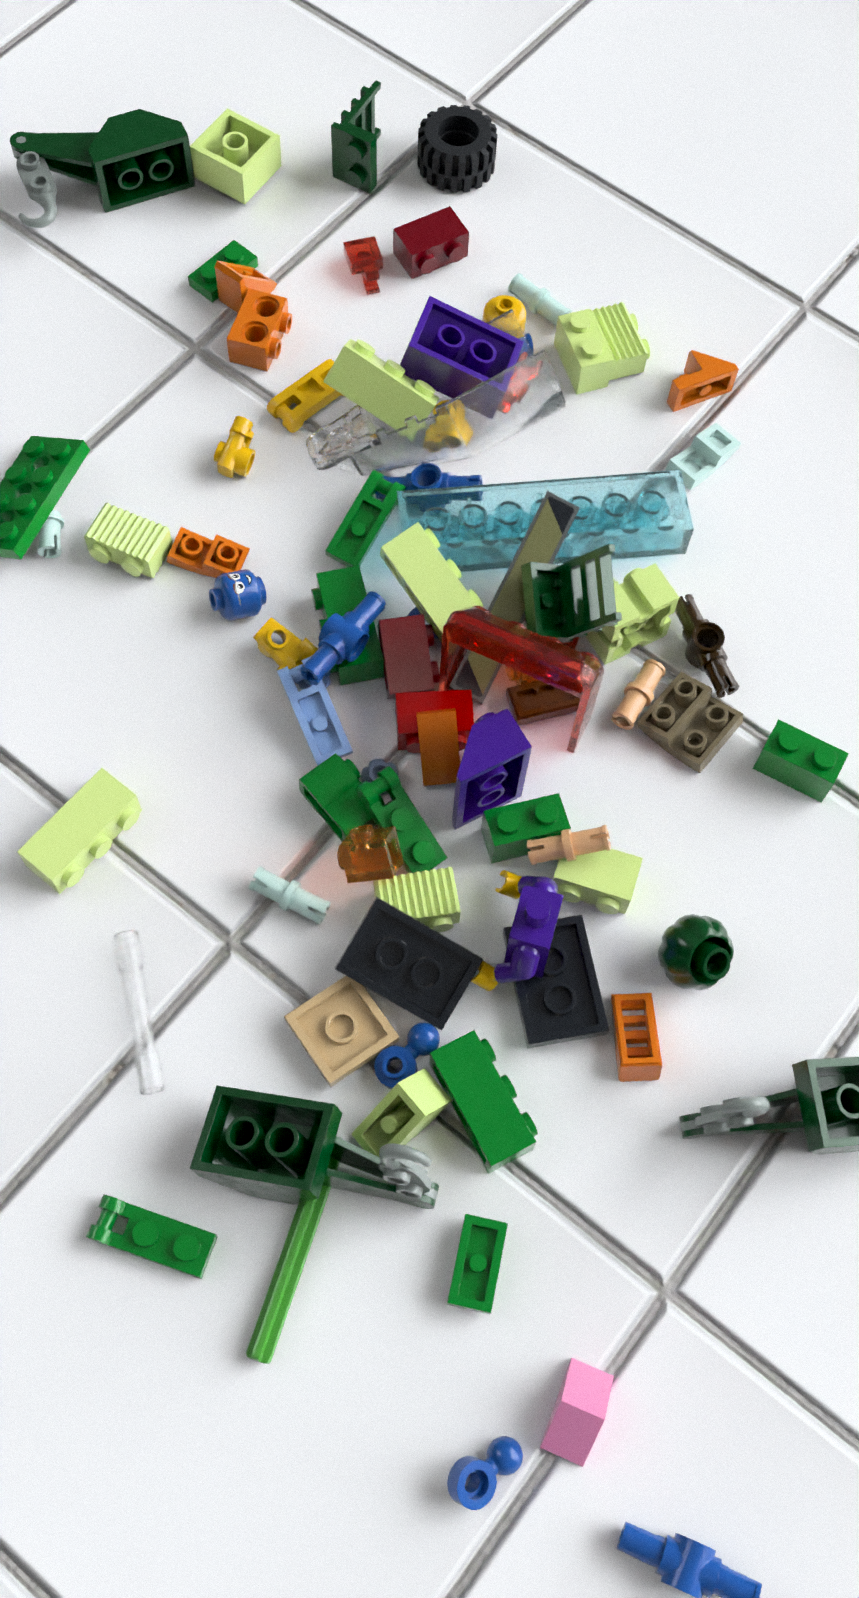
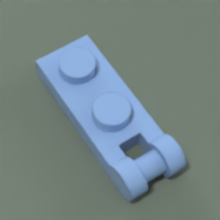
M308 657L301 660L303 663L291 669L286 666L277 670L318 766L335 753L342 758L352 754L353 750L323 680L318 685L312 684V686L298 692L295 683L304 680V677L301 675V667L310 659Z

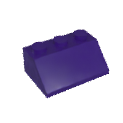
M429 296L400 362V366L405 369L404 374L415 381L418 379L433 387L434 390L452 399L458 398L463 404L491 417L506 392L524 341Z
M508 708L496 714L494 712L486 713L472 725L456 778L451 823L455 830L482 817L483 811L501 807L522 796L532 746Z

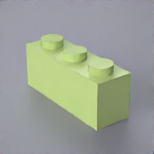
M350 339L342 348L323 382L413 441L439 400V397L434 394V388L422 380L418 379L415 382L404 374L405 369L392 360L385 362L374 354L375 349L368 343L359 339L356 342Z
M417 522L383 545L380 557L419 612L424 614L426 622L432 624L433 632L443 646H445L481 620L483 613L480 609L483 608V604L474 590L470 589L467 591L459 579L462 575L456 564L450 558L448 560L443 558L438 550L440 543L434 533L429 528L424 530L419 522Z
M101 768L17 852L27 868L61 894L67 887H72L80 881L84 874V869L95 858L99 859L109 851L112 841L122 830L130 829L137 822L142 811L136 794Z

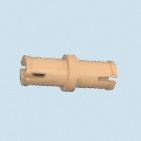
M647 659L635 680L629 682L625 687V696L612 714V721L618 727L625 730L632 729L643 708L651 704L654 698L653 691L661 678L664 677L666 671L660 662Z
M602 825V827L576 832L566 829L561 831V835L527 840V848L531 850L528 851L531 865L566 858L567 861L576 860L578 855L604 850L610 851L611 842H608L610 837L607 826Z

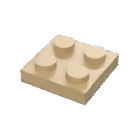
M344 976L284 1016L286 1023L330 1088L378 1056L382 1050L399 1042V1035L365 987L348 976Z

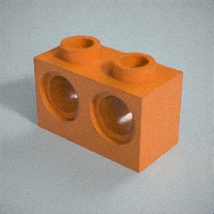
M249 288L227 336L230 362L268 372L272 360L278 359L280 355L281 339L284 333L288 334L291 329L292 314L288 313L287 298Z

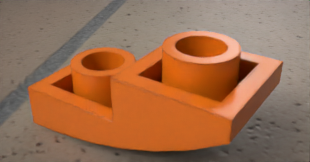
M181 527L169 551L166 562L191 572L216 578L224 573L241 570L250 548L217 534L214 540H211Z
M455 708L416 712L423 786L456 783L460 767Z

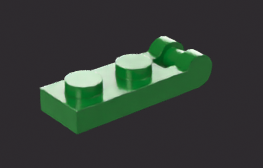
M373 470L326 548V555L347 567L361 566L395 506L400 502L406 486L397 481L393 484L384 479V474ZM376 492H379L385 495L386 497L383 500V502H381L380 500L374 498L373 495Z
M390 766L378 772V778L372 782L365 781L355 788L358 797L407 873L422 872L424 870L430 871L448 858L401 786L398 775ZM387 791L392 800L382 805L378 796Z
M103 1194L98 1206L102 1210L96 1225H90L86 1238L202 1279L218 1237L216 1234ZM117 1216L129 1219L123 1235L112 1232Z

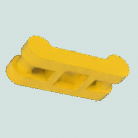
M332 359L324 361L269 401L267 411L274 418H280L283 421V426L289 432L294 433L298 431L304 421L342 395L323 382L334 361ZM295 403L297 407L291 410L289 406Z

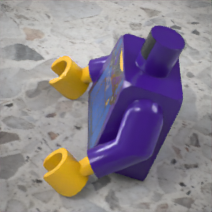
M506 870L500 872L499 875L505 877V882L501 888H496L495 891L513 899L520 898L508 939L504 963L493 967L482 961L477 969L479 970L478 974L471 980L472 983L486 991H492L498 983L522 981L533 976L542 979L564 897L557 893L558 886L552 879L542 876L521 877Z

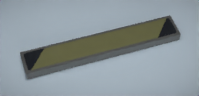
M549 491L546 492L449 689L472 690V701L480 705L483 704L526 617L521 565L528 562L552 564L580 507Z

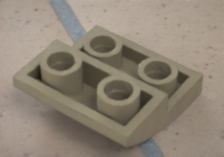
M680 672L637 721V726L673 757L701 773L743 723V713L713 698L711 687Z

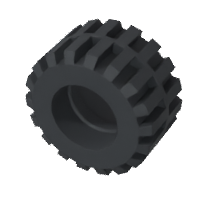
M450 105L448 108L444 106L439 107L437 112L431 111L427 114V118H423L418 129L417 165L421 176L427 178V183L431 186L437 185V189L442 191L447 189L451 193H457L460 190L470 192L471 188L478 189L482 187V182L487 183L490 180L491 174L494 173L498 134H496L497 128L495 124L491 123L492 119L488 115H482V111L470 109L471 106L466 105L463 107Z

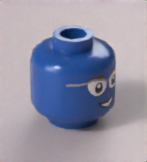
M247 569L218 575L214 582V589L209 590V600L214 611L219 610L222 617L228 621L258 615L262 605H265L267 598L262 579L259 576L256 577L254 573Z

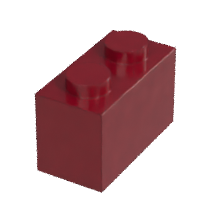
M450 206L393 229V254L411 279L431 273L433 270L453 262H458L468 256L469 231Z
M424 614L379 620L377 630L384 658L387 700L395 699L396 693L433 691L435 689L434 684L439 683L440 678L437 661L430 660L429 647L434 646L432 624L425 625Z

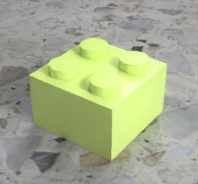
M228 108L190 145L194 178L243 204H246L281 167L280 135Z

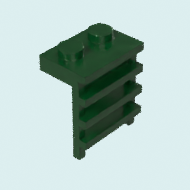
M376 80L370 88L365 86L361 88L360 100L352 99L350 112L343 110L341 113V123L334 122L331 125L333 177L370 194L377 186V139L381 135V129L375 127V95L381 89V82Z
M607 544L561 565L528 562L521 565L527 639L569 643L575 637L588 636V633L591 631L599 632L602 630V627L618 625L617 622L622 620L621 612H616L611 554L615 552V544Z

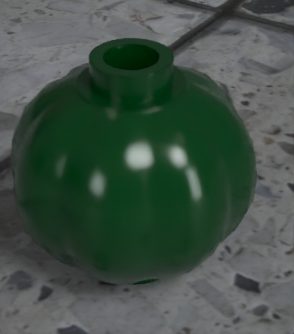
M695 914L682 916L673 925L669 926L663 933L662 943L658 949V959L660 965L664 968L667 978L678 987L684 989L693 988L695 990L708 989L714 986L718 980L724 978L730 969V963L734 955L733 943L724 925L712 917Z

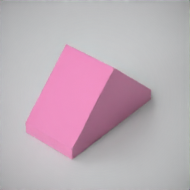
M571 1358L539 1448L583 1467L605 1421L614 1376Z

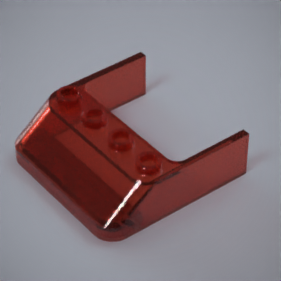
M481 606L465 607L451 612L443 626L438 691L449 690V686L464 658L466 648L580 698L567 747V751L574 753L591 719L603 678L604 668L600 664L599 659L589 652H579L565 646L554 637H544L532 632L519 622L507 621L497 617Z

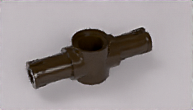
M686 594L684 598L680 596L675 613L684 629L682 635L687 642L685 650L687 661L708 675L718 698L725 697L726 693L727 695L733 694L739 689V684L726 663L728 656L722 647L725 640L724 631L717 624L703 618L692 594ZM699 643L707 644L710 648L704 647Z

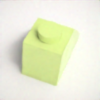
M424 1068L398 1082L351 1135L364 1150L379 1157V1150L385 1144L396 1143L406 1145L429 1126L452 1100Z

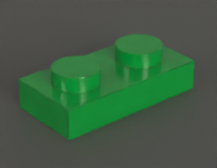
M235 240L188 276L189 286L212 303L219 298L215 274L217 260L253 268L258 267L257 256Z
M465 1214L447 1305L491 1314L508 1223Z

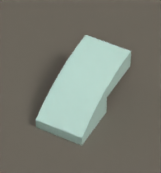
M714 423L697 434L690 447L671 458L665 470L689 490H692L722 466L739 449L741 442L720 425Z

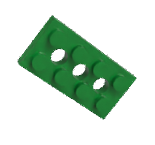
M31 436L24 443L18 457L12 466L7 469L4 478L0 482V557L19 560L23 558L90 452V448L84 440Z

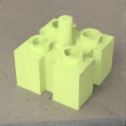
M656 563L644 569H633L624 577L621 584L613 578L616 612H621L622 620L617 622L618 625L602 627L601 631H591L586 636L604 665L629 654L631 648L641 645L643 647L667 635L671 623L669 615L675 612L680 597Z

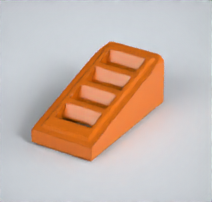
M652 993L611 994L619 1081L658 1080L662 1070V1059ZM644 1010V1015L622 1016V1011ZM624 1027H646V1030L624 1031ZM647 1043L648 1047L627 1048L626 1044Z

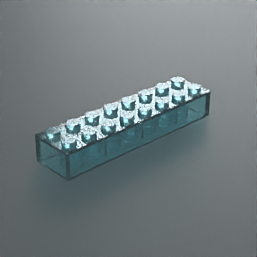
M681 470L397 491V524L399 534L419 522L424 530L429 528L440 543L438 550L445 560L450 558L460 572L509 568L547 491L580 507L552 564L566 563L607 544H615V552L611 554V560L686 554L694 528Z

